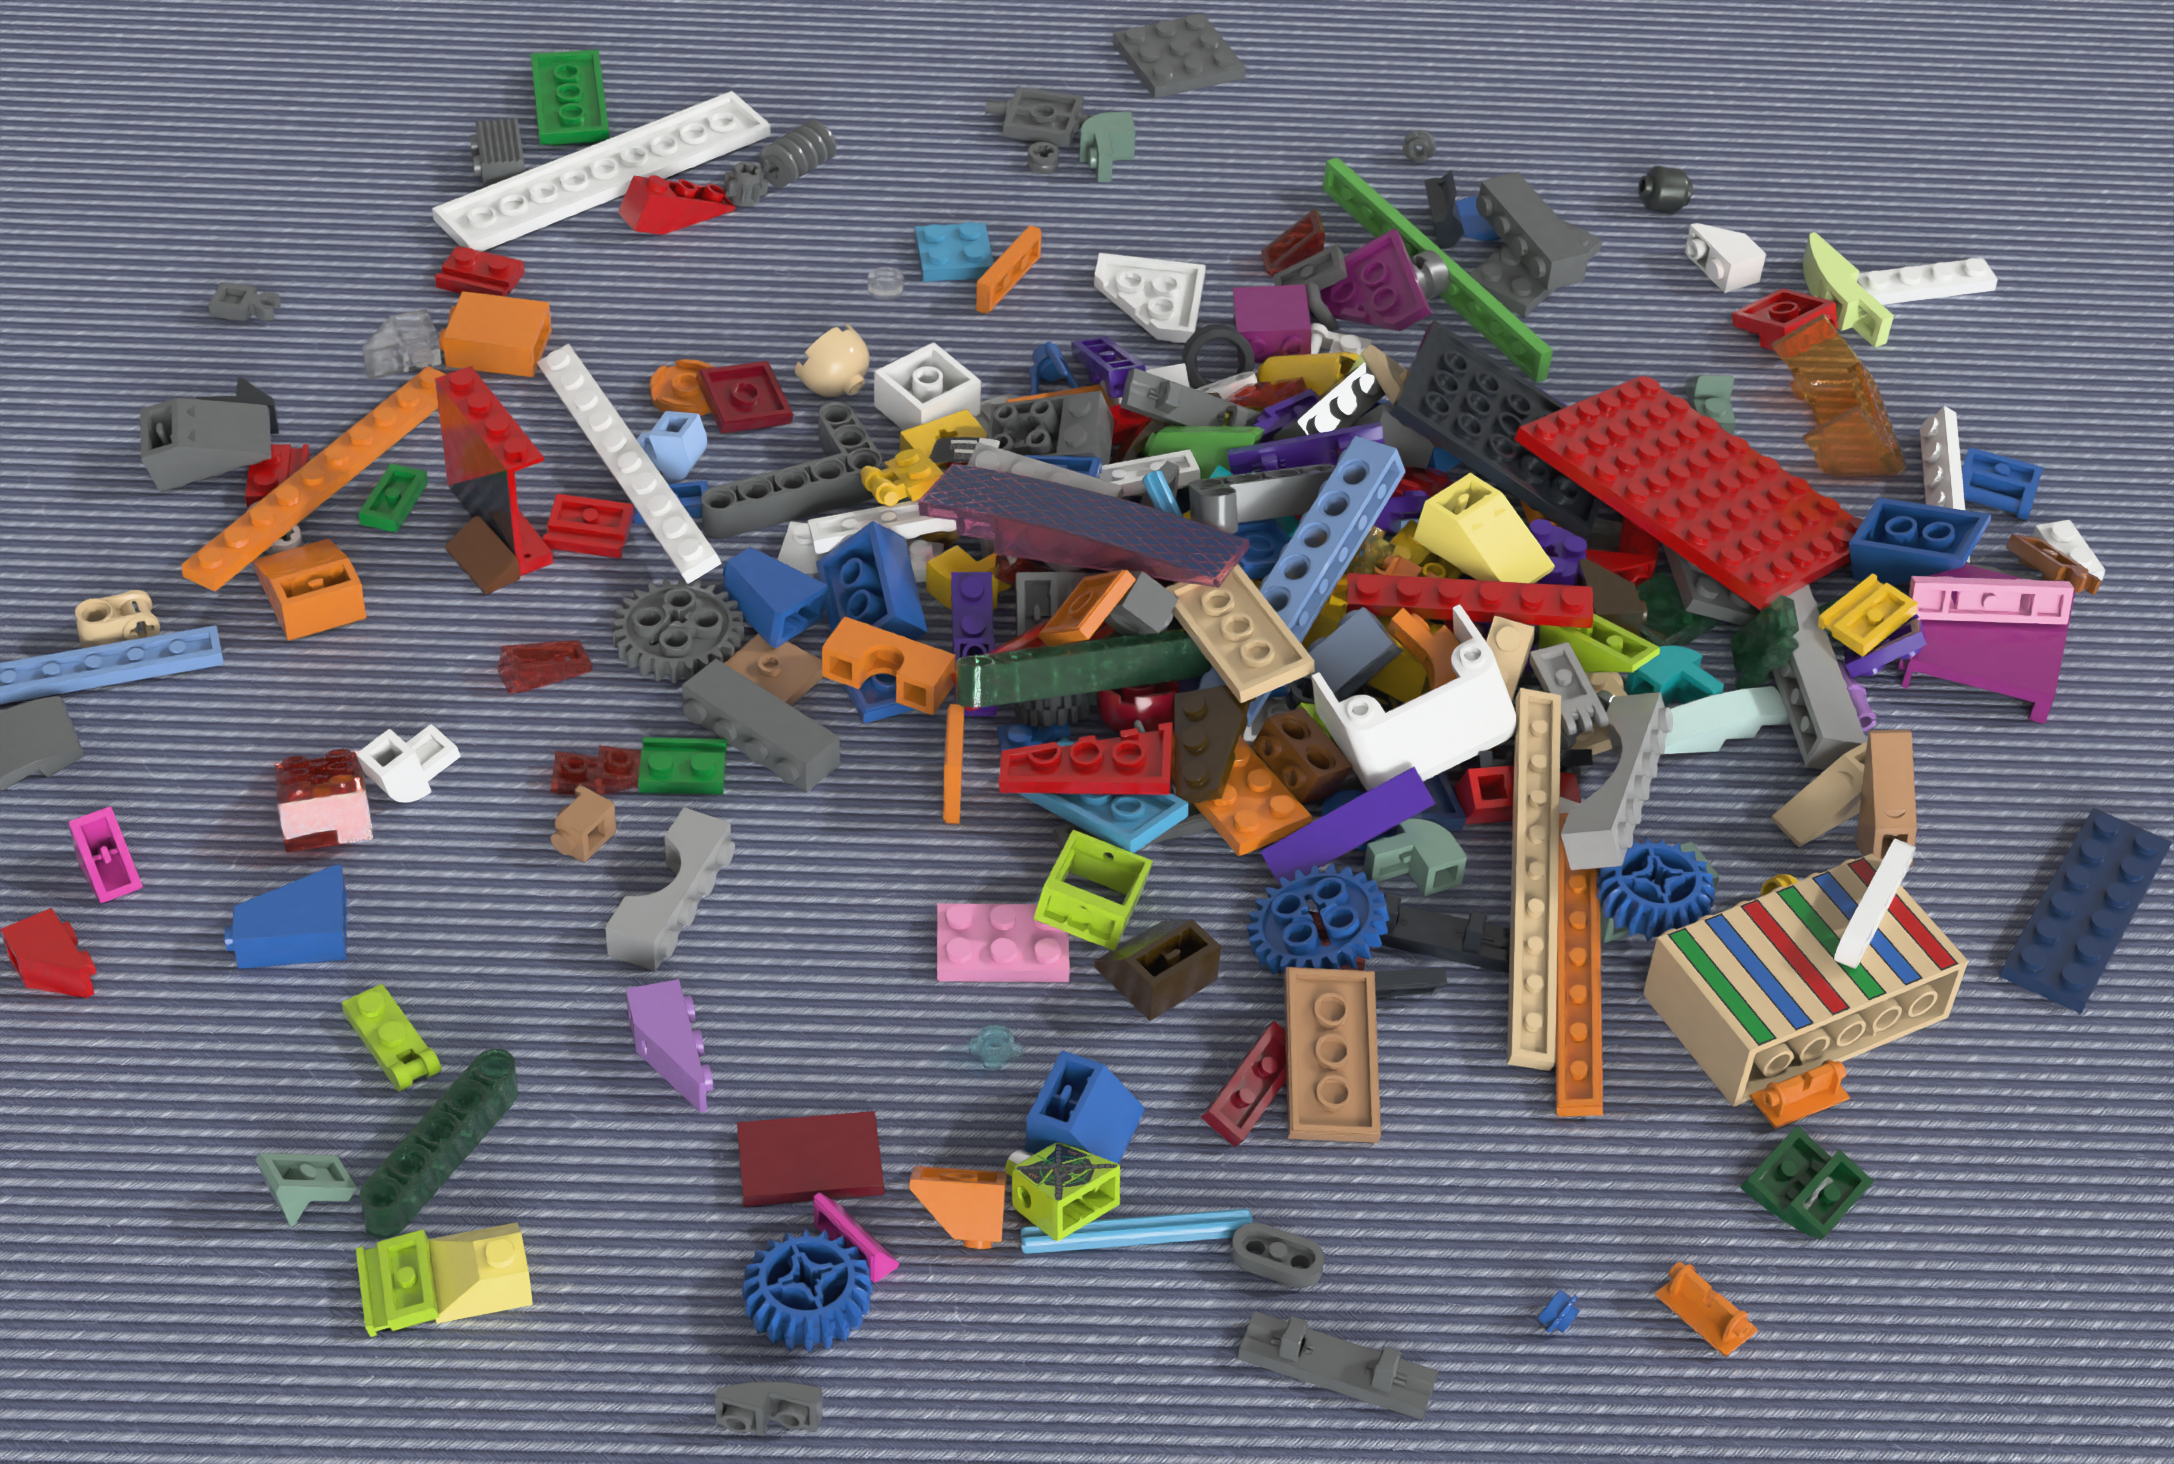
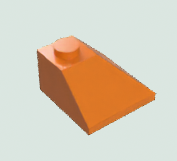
M914 1166L910 1177L909 1189L953 1239L964 1240L965 1247L975 1249L992 1248V1242L1002 1241L1007 1182L1006 1172Z

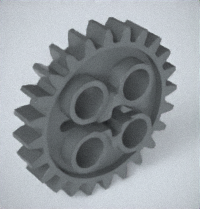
M680 578L678 584L673 586L668 579L663 580V587L657 588L652 583H648L647 593L635 589L634 600L624 598L622 600L623 608L615 610V620H612L613 646L618 649V658L627 659V668L629 669L639 666L640 676H645L651 671L655 672V681L661 680L665 674L670 675L672 683L677 682L679 675H685L687 680L694 676V673L701 671L715 659L722 663L723 660L728 661L734 656V651L741 649V640L744 639L743 613L738 611V602L729 601L727 591L716 595V585L714 584L702 589L701 580L698 579L692 586H687L684 578Z

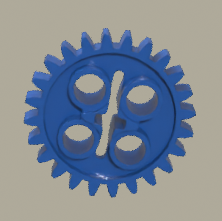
M1331 864L1325 873H1320L1315 865L1312 867L1310 875L1304 876L1300 870H1296V880L1291 882L1281 877L1279 879L1281 888L1267 887L1266 892L1269 899H1256L1255 903L1258 911L1249 912L1252 924L1247 925V931L1254 955H1257L1261 966L1268 965L1272 975L1282 970L1283 976L1286 967L1341 969L1342 966L1347 965L1354 970L1357 969L1355 961L1357 957L1370 959L1369 947H1381L1382 943L1379 935L1388 933L1385 922L1390 920L1383 892L1378 891L1376 881L1371 880L1367 882L1364 872L1353 876L1349 866L1338 874L1334 864ZM1307 900H1313L1330 943L1329 946H1323L1313 918L1306 904Z

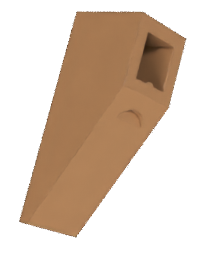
M1910 729L1868 731L1856 846L1863 856L1873 853L1882 862L1894 839L1915 846L1917 819L1912 732Z

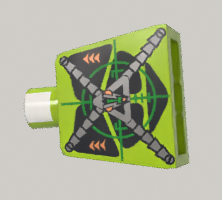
M1054 1143L1033 1156L1017 1150L1007 1160L1005 1169L1007 1175L1012 1177V1203L1014 1208L1057 1242L1120 1205V1165L1064 1143Z

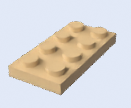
M1235 559L1227 562L1222 570L1219 567H1216L1219 570H1207L1206 572L1212 577L1200 573L1166 587L1168 591L1179 598L1172 610L1174 616L1240 703L1315 672L1313 658ZM1208 571H1221V572H1220V573L1218 574V576L1215 578V577H1214L1212 574H1210Z

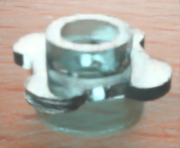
M1002 1025L986 1026L979 1032L978 1038H972L969 1041L968 1048L970 1053L978 1055L983 1060L984 1068L989 1071H997L1008 1060L1019 1059L1022 1055V1046L1019 1043H1014L1012 1032Z

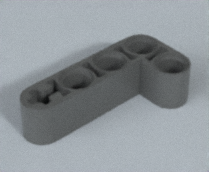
M1329 464L1309 465L1192 481L1189 483L1190 518L1194 522L1191 523H1196L1203 529L1199 531H1205L1209 535L1211 534L1208 531H1220L1226 535L1225 533L1233 534L1237 532L1238 523L1304 514L1310 510L1318 497L1321 485L1329 479L1336 466ZM1199 524H1202V525H1205V526H1208V527H1211V528H1214V529H1217V530H1205V529H1204L1201 525H1199Z

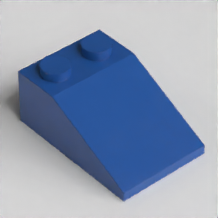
M1878 497L1849 542L1853 580L1864 581L1873 573L1877 576V581L1883 585L1887 582L1892 586L1911 581V576L1927 577L1962 568L1990 523L1991 516L1986 513Z

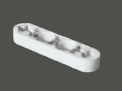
M1898 839L1893 840L1841 938L1834 961L1853 969L1857 968L1907 873L1916 850L1915 846Z

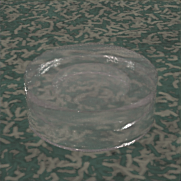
M880 267L869 273L868 292L873 297L881 300H890L899 297L903 293L904 277L898 270L890 267Z

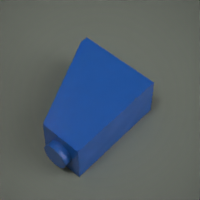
M752 547L727 560L723 569V592H728L729 601L738 602V611H742L743 618L770 646L774 648L781 646L823 619L828 589L827 584Z
M342 865L330 866L233 906V924L225 925V943L227 952L235 951L238 969L347 960V892Z

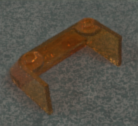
M1824 314L1819 315L1771 343L1773 349L1791 370L1794 380L1790 381V386L1794 394L1800 401L1806 399L1812 407L1818 427L1803 435V439L1815 453V460L1824 474L1830 472L1834 477L1894 476L1907 469L1904 456L1874 378Z

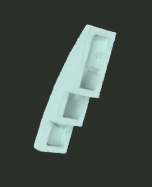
M1774 686L1748 688L1712 695L1670 709L1673 716V730L1667 734L1664 754L1718 752L1726 739L1754 738L1762 725L1790 724L1781 694Z

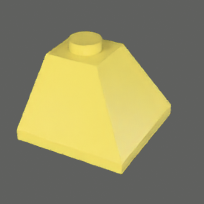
M517 1222L429 1239L440 1317L435 1319L436 1323L533 1305L524 1244Z

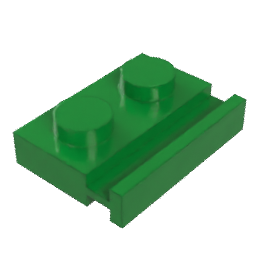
M643 737L638 778L639 793L724 794L727 739Z

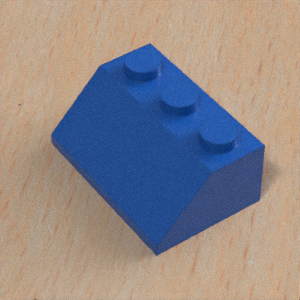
M872 521L816 562L820 581L828 585L825 606L831 633H833L844 616L914 641L928 632L905 537Z

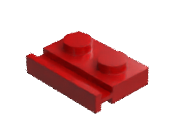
M456 246L442 265V272L435 275L436 288L456 293L464 291L505 297L507 293L510 294L525 273L524 261Z
M271 444L272 458L263 460L255 465H249L245 493L247 508L255 502L261 501L310 461L309 444H303L302 448H291V444Z
M556 494L547 523L548 529L543 536V541L550 549L622 559V550L624 544L626 545L635 514L634 506L630 503Z

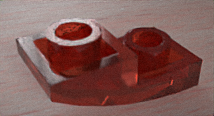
M599 745L598 757L556 751L550 793L575 795V789L579 785L597 794L613 793L635 788L638 785L641 751Z

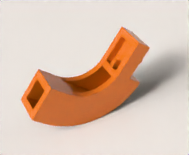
M1402 608L1391 619L1387 632L1424 667L1429 679L1430 691L1457 679L1458 677L1452 668L1451 657L1453 651L1460 643L1454 634L1444 625L1432 635L1430 627L1419 615L1415 613L1410 615Z

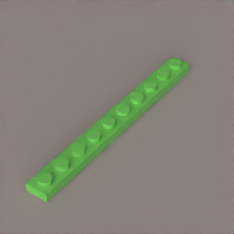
M1338 157L1326 161L1322 189L1375 238L1395 228L1402 237L1409 257L1427 250L1436 252L1446 264L1450 279L1449 288L1439 296L1535 383L1547 379L1553 349L1531 331Z

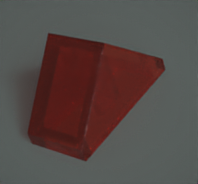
M1315 208L1261 250L1266 272L1271 277L1324 250L1325 231L1320 214Z

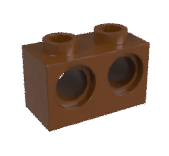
M1304 707L1268 717L1251 745L1302 805L1337 793L1353 768L1349 760Z

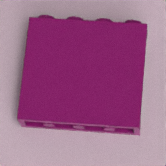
M1967 564L1962 568L1927 576L2023 579ZM1958 591L1951 592L1954 605L1956 604ZM2073 591L2067 624L1921 619L1924 625L1923 629L1927 645L1923 646L1922 650L1915 656L1905 660L1900 659L1898 669L1905 671L1901 687L1908 688L1913 671L2032 701L2029 720L2045 724L2056 694L2075 591Z

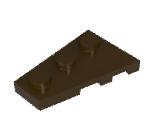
M1227 685L1174 694L1177 797L1185 800L1188 804L1222 799L1236 758L1234 751L1240 733L1245 732L1248 723L1247 713L1251 702H1255L1256 697L1240 703Z

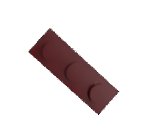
M1273 1021L1265 1027L1201 1115V1118L1233 1147H1236L1245 1139L1286 1081L1285 1030L1277 1022Z

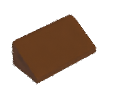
M479 515L472 518L445 545V550L485 595L520 580L517 557Z

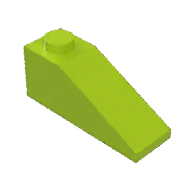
M1594 613L1592 628L1539 625V649L1569 642L1585 673L1634 672L1660 654L1659 646Z

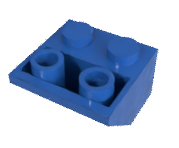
M1062 1050L1027 1116L1025 1151L1036 1154L1054 1143H1064L1119 1164L1144 1115L1145 1108L1104 1064Z

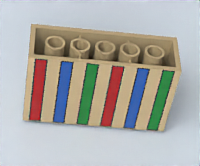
M1873 853L1856 860H1846L1838 867L1823 873H1813L1800 882L1787 887H1777L1767 895L1751 901L1739 902L1731 909L1716 915H1706L1693 924L1677 930L1670 929L1657 937L1643 995L1733 1107L1752 1100L1750 1094L1766 1088L1767 1084L1771 1082H1782L1817 1068L1829 1059L1834 1062H1843L1949 1017L1968 960L1901 885L1857 968L1853 969L1834 961L1841 938L1881 864Z

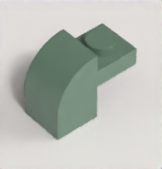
M1131 111L1097 114L1087 119L1081 127L1079 162H1088L1089 169H1095L1097 182H1111L1113 161L1134 160L1136 131Z
M1408 819L1397 825L1395 836L1380 838L1375 842L1367 844L1363 872L1368 881L1375 880L1376 882L1409 873L1423 896H1428L1462 885L1467 856L1453 835L1442 826L1427 820Z

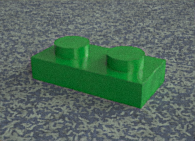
M390 463L358 512L360 525L397 533L428 484L427 471Z

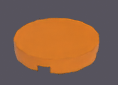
M689 359L675 361V366L668 368L666 364L659 367L651 376L649 383V394L653 405L663 413L665 411L696 413L702 416L711 412L698 385L696 376L700 369L715 367L699 360Z

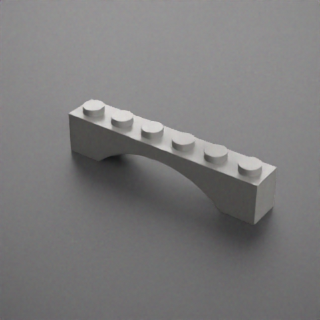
M1661 692L1612 697L1606 713L1608 717V726L1606 727L1613 752L1620 758V761L1614 773L1600 789L1585 801L1569 810L1561 837L1571 870L1622 866L1627 849L1632 847L1633 832L1636 824L1641 822L1643 803L1649 799V786L1652 777L1657 776L1659 757L1665 753L1667 734L1673 730L1672 712L1669 707H1664Z

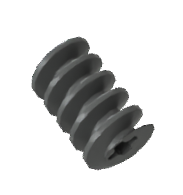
M816 120L805 122L792 130V132L785 134L782 138L777 139L762 149L760 165L762 171L765 172V178L776 188L782 189L786 187L788 182H794L798 176L801 177L807 174L808 170L811 171L817 165L825 163L827 158L831 159L836 154L835 138L824 124Z

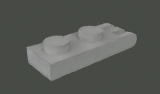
M1569 642L1530 652V665L1544 692L1561 695V725L1567 736L1577 733L1575 721L1578 722L1583 732L1592 730L1593 726L1590 717L1594 718L1599 728L1608 726L1607 714Z

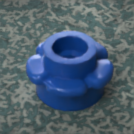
M1559 1289L1543 1309L1537 1320L1548 1327L1546 1330L1548 1333H1551L1555 1328L1564 1333L1580 1312L1573 1305L1577 1300V1295L1574 1294L1570 1297Z

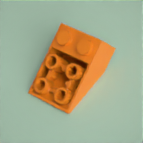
M330 539L271 554L252 561V566L288 641L366 619L361 581L349 557Z

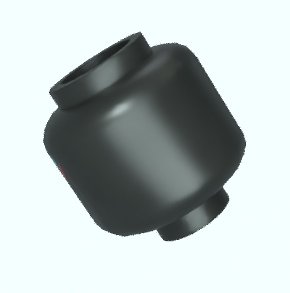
M1654 166L1651 168L1646 176L1641 177L1638 185V194L1643 198V203L1647 209L1667 213H1677L1683 206H1687L1693 192L1692 181L1688 179L1684 170L1664 166Z

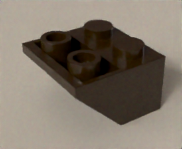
M1193 919L1161 921L1120 945L1115 951L1112 950L1095 960L1094 967L1151 1021L1217 981L1221 945Z

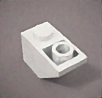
M1699 223L1690 225L1685 254L1724 293L1760 282L1766 253L1746 234Z

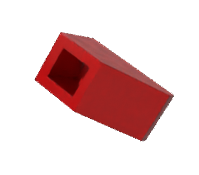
M52 908L0 929L8 959L25 987L83 998L95 995L90 977L96 974L94 963L86 949L79 952L76 948L78 940L69 921L61 923Z

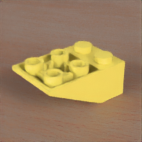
M1469 473L1425 501L1413 539L1425 546L1431 553L1439 555L1458 567L1464 574L1483 581L1535 583L1554 570L1555 565L1503 493L1475 475Z

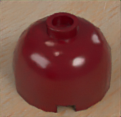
M1134 672L1104 677L1102 684H1097L1098 713L1103 723L1118 735H1120L1122 730L1134 729V722L1136 720L1142 722L1145 732L1157 731L1158 724L1173 722L1175 719L1174 694L1179 693V683L1172 678L1155 674V682L1142 680V673Z

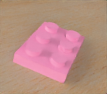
M937 903V981L1069 982V933L1034 920L1038 904Z

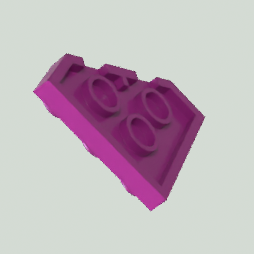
M1395 228L1345 256L1347 278L1320 290L1321 300L1335 319L1400 332L1432 314L1402 237Z

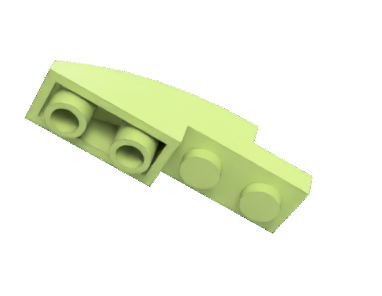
M1816 232L1810 233L1803 257V273L1811 295L1836 302L1837 326L1840 331L1853 327L1875 348L1886 344L1894 315L1857 283L1859 275L1857 268Z

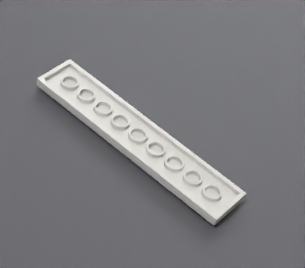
M731 91L432 208L433 220L459 246L484 252L487 249L514 240L524 234L544 228L549 224L569 216H574L579 212L626 194L633 175L648 178L650 175H656L666 179L669 176L689 168H694L699 164L771 136L770 124Z

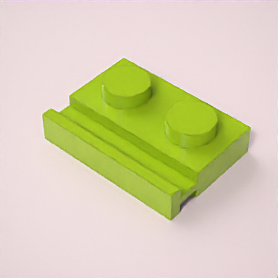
M424 1229L377 1242V1247L364 1250L363 1246L356 1248L364 1322L370 1337L377 1336V1331L391 1328L392 1331L440 1318L429 1239Z

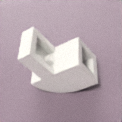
M432 724L406 743L391 729H388L356 754L364 773L392 799L404 803L416 801L431 793L428 781L461 757L457 746Z

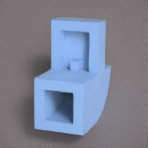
M665 411L650 433L642 432L637 438L638 443L657 470L662 471L667 483L682 481L691 471L707 446L706 432L700 415L696 413Z

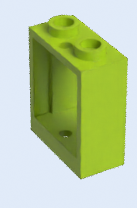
M1072 830L1044 884L1033 919L1115 951L1141 897L1153 861ZM1105 853H1111L1113 858L1107 857ZM1070 872L1127 895L1121 905L1064 883Z

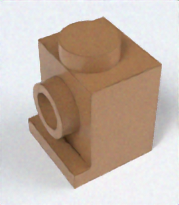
M579 785L575 789L576 799L569 806L563 807L555 819L556 832L551 836V842L560 853L571 855L585 863L616 833L614 802Z

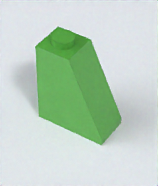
M1166 426L1157 434L1152 433L1143 454L1151 457L1190 449L1200 468V478L1208 479L1218 465L1230 472L1227 450L1259 444L1264 429L1247 426Z

